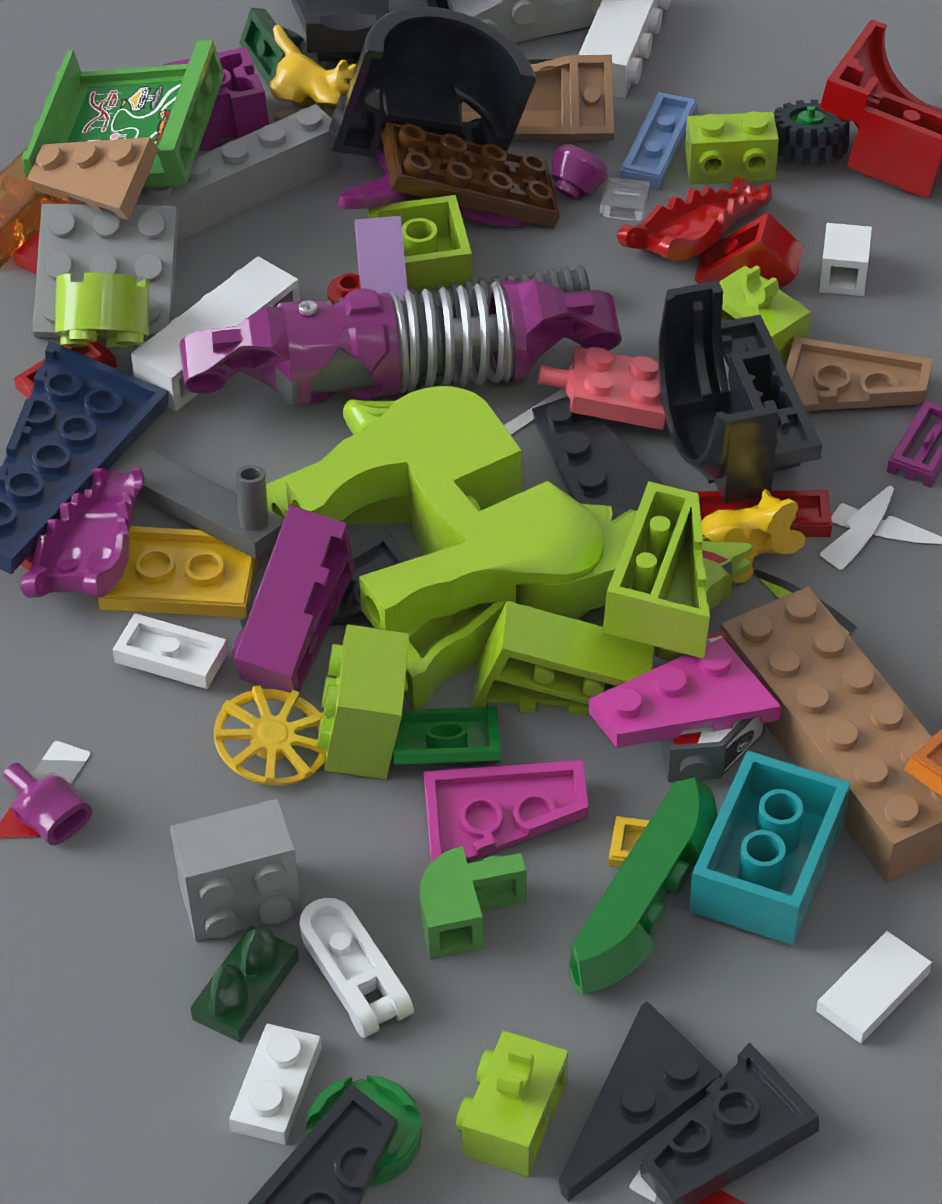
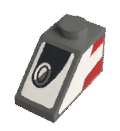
M756 717L734 721V726L731 729L714 731L712 725L685 729L678 738L661 740L668 782L696 778L699 781L720 779L764 734L765 723H761L760 718Z

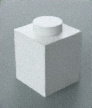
M836 223L826 224L819 292L853 296L865 295L872 227Z

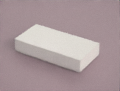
M886 931L818 1000L816 1012L862 1044L928 976L932 962Z

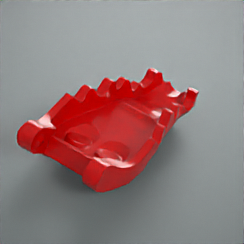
M736 176L733 178V185L729 191L719 189L715 192L712 187L705 186L700 193L699 190L690 188L685 201L679 197L672 196L667 207L658 204L640 224L635 226L623 225L617 232L618 242L624 247L641 249L646 253H657L663 258L684 262L713 246L726 230L745 215H755L762 207L766 206L772 199L771 185L763 183L761 191L757 188L756 184L749 186L744 178Z

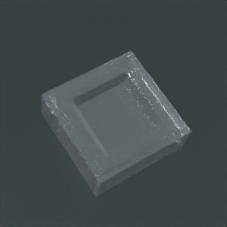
M608 177L600 203V217L643 222L650 195V182Z

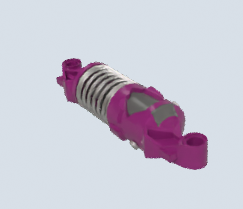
M534 279L517 283L515 280L493 282L489 290L488 307L484 288L477 283L472 291L473 316H471L467 290L461 285L455 290L456 318H453L449 291L444 287L438 291V305L433 302L432 293L427 289H424L421 293V303H416L414 295L408 290L404 294L403 300H400L399 296L394 292L390 294L388 292L377 293L375 290L362 288L347 293L342 301L333 306L319 300L279 303L277 307L266 306L237 326L204 329L191 333L180 340L179 347L184 385L188 391L197 394L216 392L226 386L227 380L241 371L273 388L291 406L325 401L336 392L350 395L356 400L377 401L383 396L398 395L399 392L403 394L405 391L411 393L417 383L424 389L432 387L435 381L439 386H449L452 379L460 387H464L469 378L475 384L481 386L487 376L496 384L501 379L506 383L509 381L521 382L525 380L540 356L563 338H568L580 344L582 348L599 347L609 351L620 344L622 337L614 299L610 293L599 290L564 292L555 286ZM490 352L493 353L496 373L493 370V366L490 360ZM475 353L480 354L479 374L476 372L472 359V354ZM456 355H463L461 375L456 364Z

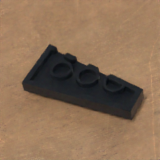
M568 396L532 408L534 422L570 497L580 504L615 506L637 511L648 481L665 485L601 418L570 412V398Z

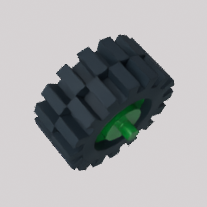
M811 99V103L797 100L796 105L790 102L785 103L783 108L777 107L774 113L779 138L777 157L783 155L782 159L786 161L794 158L795 163L803 164L804 160L810 161V164H818V160L828 163L832 162V157L840 159L843 157V154L848 152L850 121L838 119L832 113L819 109L820 104H818V100Z

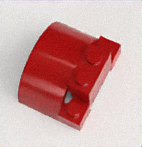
M870 20L827 79L819 109L832 113L838 119L853 121L858 128L847 167L861 172L868 178L879 179L897 186L908 194L919 195L928 199L942 177V109L925 103L902 85L894 74L886 54L885 32L887 24Z

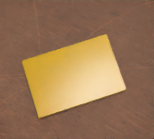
M130 526L129 558L123 576L105 596L98 597L100 610L245 618L249 612L259 557L255 559L202 530Z

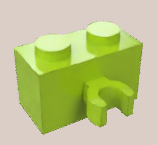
M745 265L719 282L723 290L721 322L761 314L782 361L789 358L794 336L808 338L811 311L805 308L799 301L792 299L779 289L777 279L773 277L767 280L761 277L760 267L757 265L751 269Z
M503 1030L494 1051L486 1049L481 1057L476 1075V1082L480 1084L474 1098L466 1096L463 1099L457 1114L455 1129L462 1132L463 1156L529 1177L568 1083V1050Z

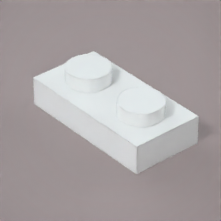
M134 613L112 649L115 663L204 689H208L228 654L227 639Z
M266 1023L229 1118L231 1132L286 1145L322 1049L320 1036Z

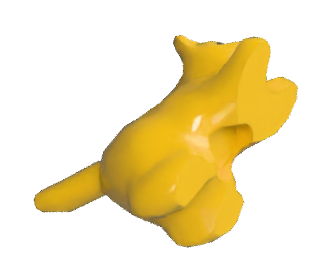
M278 24L275 25L273 28L275 41L286 56L278 63L276 75L269 82L271 94L275 99L291 102L296 107L306 108L316 104L335 110L339 96H347L357 65L352 64L348 67L347 60H341L335 69L326 70L313 59L302 54L287 36L284 29Z
M764 489L762 491V499L758 505L739 510H718L701 521L702 535L712 542H740L752 545V553L744 558L751 561V568L747 572L733 578L732 584L746 582L753 575L752 562L755 556L762 553L791 554L804 546L806 538L803 533L790 529L798 510V505L795 501L791 499L781 501L771 496L767 489Z

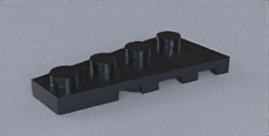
M351 1084L248 1204H360L398 1129L397 1119Z

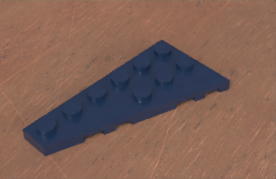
M49 341L45 350L44 363L42 368L37 370L34 378V388L30 398L24 402L6 448V458L2 467L0 466L1 570L13 574L36 549L38 536L46 534L48 520H60L61 503L71 502L74 493L84 495L85 489L91 488L93 468H105L108 471L168 406V390Z

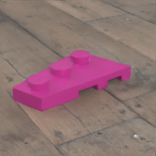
M721 638L706 645L704 659L686 654L590 698L589 714L615 747L619 748L678 738L685 729L712 725L714 731L731 729L734 726V721L756 717L760 718L761 723L780 720L781 706L728 643Z
M583 760L424 771L431 863L441 854L463 846L467 863L588 817V799Z

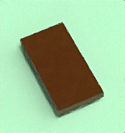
M386 123L381 136L391 190L427 199L456 195L458 205L461 207L554 228L557 224L560 214L547 161L531 153L521 155L505 151L495 144L480 145L464 141L454 134L439 135L423 131L420 127L413 124H404L402 126Z

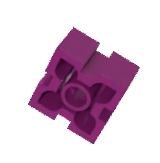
M247 47L218 53L225 75L199 147L200 151H207L220 146V139L232 136L238 139L269 125L265 90L258 74H255L254 64ZM190 59L166 63L164 66L188 64Z

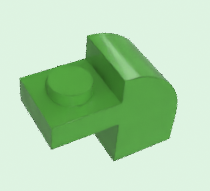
M463 846L441 854L427 867L420 883L422 932L430 959L483 949V916L481 911L527 902V870L521 853L507 856L494 855L481 861L467 863Z

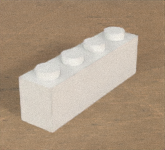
M602 0L579 55H612L613 97L626 99L631 84H638L642 71V58L648 59L652 47V33H659L662 23V9L668 10L671 0Z
M257 256L132 352L131 359L134 377L168 390L167 407L175 412L198 395L188 391L184 385L179 347L180 340L198 330L237 326L266 306L277 307L279 303L300 301L298 279Z

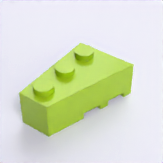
M648 481L607 589L603 633L704 659L710 611L706 597V569L703 565V537L698 493Z
M507 601L476 661L471 707H487L488 703L520 704L519 712L536 713V705L569 707L568 715L591 716L589 714L590 698L652 670L654 646L603 633L602 626Z

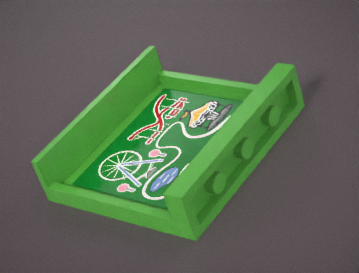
M196 41L188 64L81 72L74 50H68L61 68L56 72V80L51 92L45 99V106L40 119L34 125L33 136L28 148L23 152L22 168L25 175L28 177L42 144L151 137L159 151L143 188L186 185L225 75L214 41ZM36 191V194H45V193Z

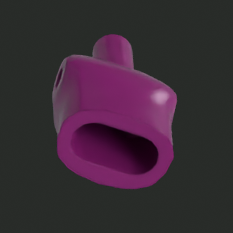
M13 763L6 769L4 778L21 793L12 803L14 815L22 824L34 829L48 844L57 845L64 842L79 831L92 815L91 806L76 794L70 783L60 773L52 772L37 780L20 763Z

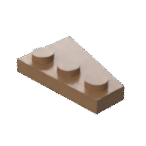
M151 137L42 144L27 180L36 191L70 202L77 199L86 202L92 209L102 212L105 208L114 211L118 217L129 220L159 148Z
M794 336L786 369L806 411L923 404L925 401L933 359Z

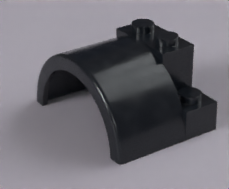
M423 6L403 8L388 13L376 21L369 30L347 96H339L329 126L332 151L374 157L377 147H383L381 134L387 122L402 126L404 124H413L420 127L423 131L439 135L454 134L464 141L480 145L495 144L508 151L536 82L534 70L527 57L514 42L494 27L472 16L449 9ZM464 102L470 106L481 118L470 122H462V103Z

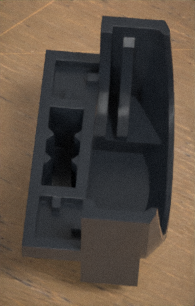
M717 280L667 290L659 334L658 372L663 410L666 414L667 426L676 449L687 463L707 478L709 484H716L725 505L760 498L764 489H767L771 494L773 471L801 466L803 462L821 459L822 444L761 314L721 322L723 290ZM724 359H725L726 364H727V366H728V368H729V371H728V379H727V374H726Z

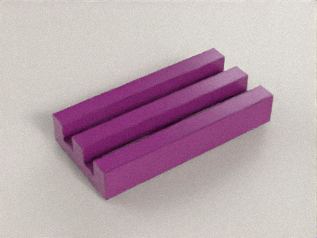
M926 400L923 402L888 460V473L896 475L900 469L905 471V479L914 481L916 476L923 478L922 485L932 488L942 471V443L929 465L924 463L942 434L941 405ZM932 415L938 417L913 460L907 458Z

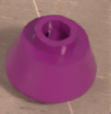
M570 144L562 145L554 151L551 177L557 182L554 188L566 197L577 200L579 195L589 196L607 180L606 164L591 153Z

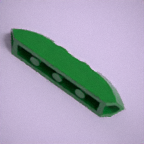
M696 778L684 779L673 783L572 943L568 972L574 990L585 995L604 989L633 972L652 952L656 945L648 934L652 935L661 922L666 909V905L662 902L669 891L677 894L681 890L690 868L696 865L718 816L716 801L711 787Z

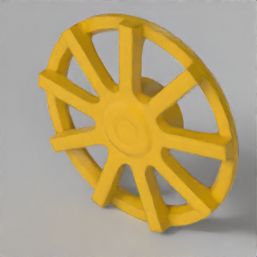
M261 685L253 686L251 691L242 693L223 704L215 721L214 742L223 761L243 778L268 786L291 785L315 774L325 763L326 750L317 748L318 740L295 733L314 726L317 727L319 732L321 717H327L324 716V712L320 713L311 703L299 697L300 692L292 689L290 693L277 689H262ZM266 700L285 702L280 713L274 716L271 714ZM255 701L261 718L255 717L242 709L241 706ZM294 706L308 716L293 722L287 721ZM230 715L251 727V729L223 728ZM228 740H250V745L232 759L226 750L224 742ZM292 746L311 749L318 752L319 755L314 763L308 767ZM255 754L265 759V777L242 768L243 764ZM286 757L298 772L294 776L274 778L275 762Z

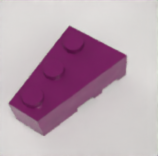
M289 505L245 629L238 633L233 645L232 658L235 659L241 680L258 686L261 685V687L267 689L283 690L290 693L293 689L300 692L355 572L346 523Z

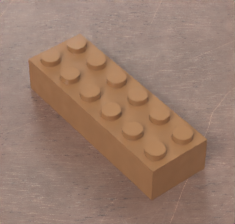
M805 587L721 623L720 632H726L728 645L780 704V720L766 722L765 725L793 762L799 767L851 782L843 827L886 883L941 858L942 796L904 771L910 757L929 741L932 736L810 587Z

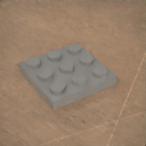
M42 204L32 329L36 338H61V336L55 334L56 277L70 273L71 283L84 282V273L89 272L137 276V283L145 278L150 280L149 337L143 340L151 339L169 325L173 316L179 218L177 206L135 205L130 219L126 220L118 217L114 211L104 208L101 212L90 208L88 204Z

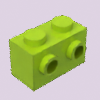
M751 111L736 114L687 116L685 161L689 184L733 182V178L736 176L744 178L746 181L775 180L779 138L774 113Z

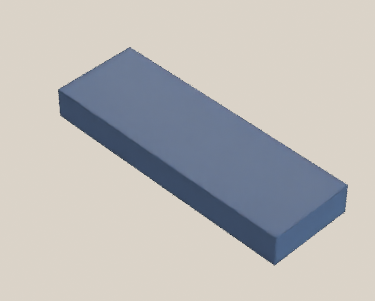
M662 92L657 93L620 169V182L657 190L662 189L685 141L687 116L697 115L699 100Z

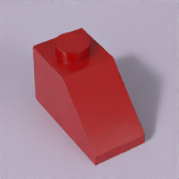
M767 212L701 254L694 280L698 284L717 280L720 282L745 265L750 269L757 265L760 267L761 277L767 280L774 277L778 280L779 287H785L799 273V263L804 246Z

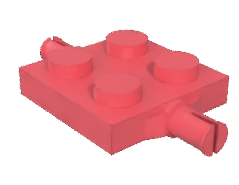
M574 346L568 370L544 365L540 366L537 384L565 389L566 394L570 398V412L663 430L666 414L663 410L658 362L645 356L629 357L613 354L599 347L587 349Z

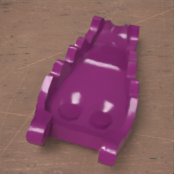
M131 467L130 473H122L117 469L109 472L105 468H93L91 488L85 489L84 495L74 493L71 502L61 503L60 520H48L46 534L38 536L32 567L22 578L20 589L27 598H40L52 592L84 591L87 597H103L116 585L123 576L129 558L131 517L134 503L139 497L145 482V476L141 467Z

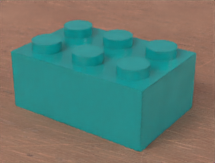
M747 750L692 872L689 912L794 946L845 823L851 782Z

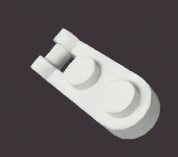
M322 898L307 905L300 915L299 923L303 944L349 1013L351 1021L360 1037L366 1038L378 1032L380 1029L379 1024L393 1017L395 1020L400 1021L414 1014V1007L409 994L353 910L345 902L336 898ZM379 989L383 998L369 1004L363 995Z

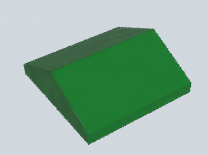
M497 706L402 710L401 722L394 746V765L501 761Z

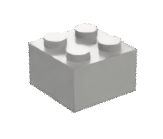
M278 798L170 826L180 890L196 942L210 938H225L237 931L248 929L250 925L255 927L263 924H278L289 917L301 915L302 909L295 849Z

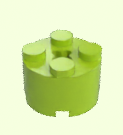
M89 272L84 273V282L71 283V273L57 276L55 334L61 336L60 345L65 347H88V342L106 341L107 349L132 350L134 345L143 344V339L149 337L150 280L145 278L137 283V276Z

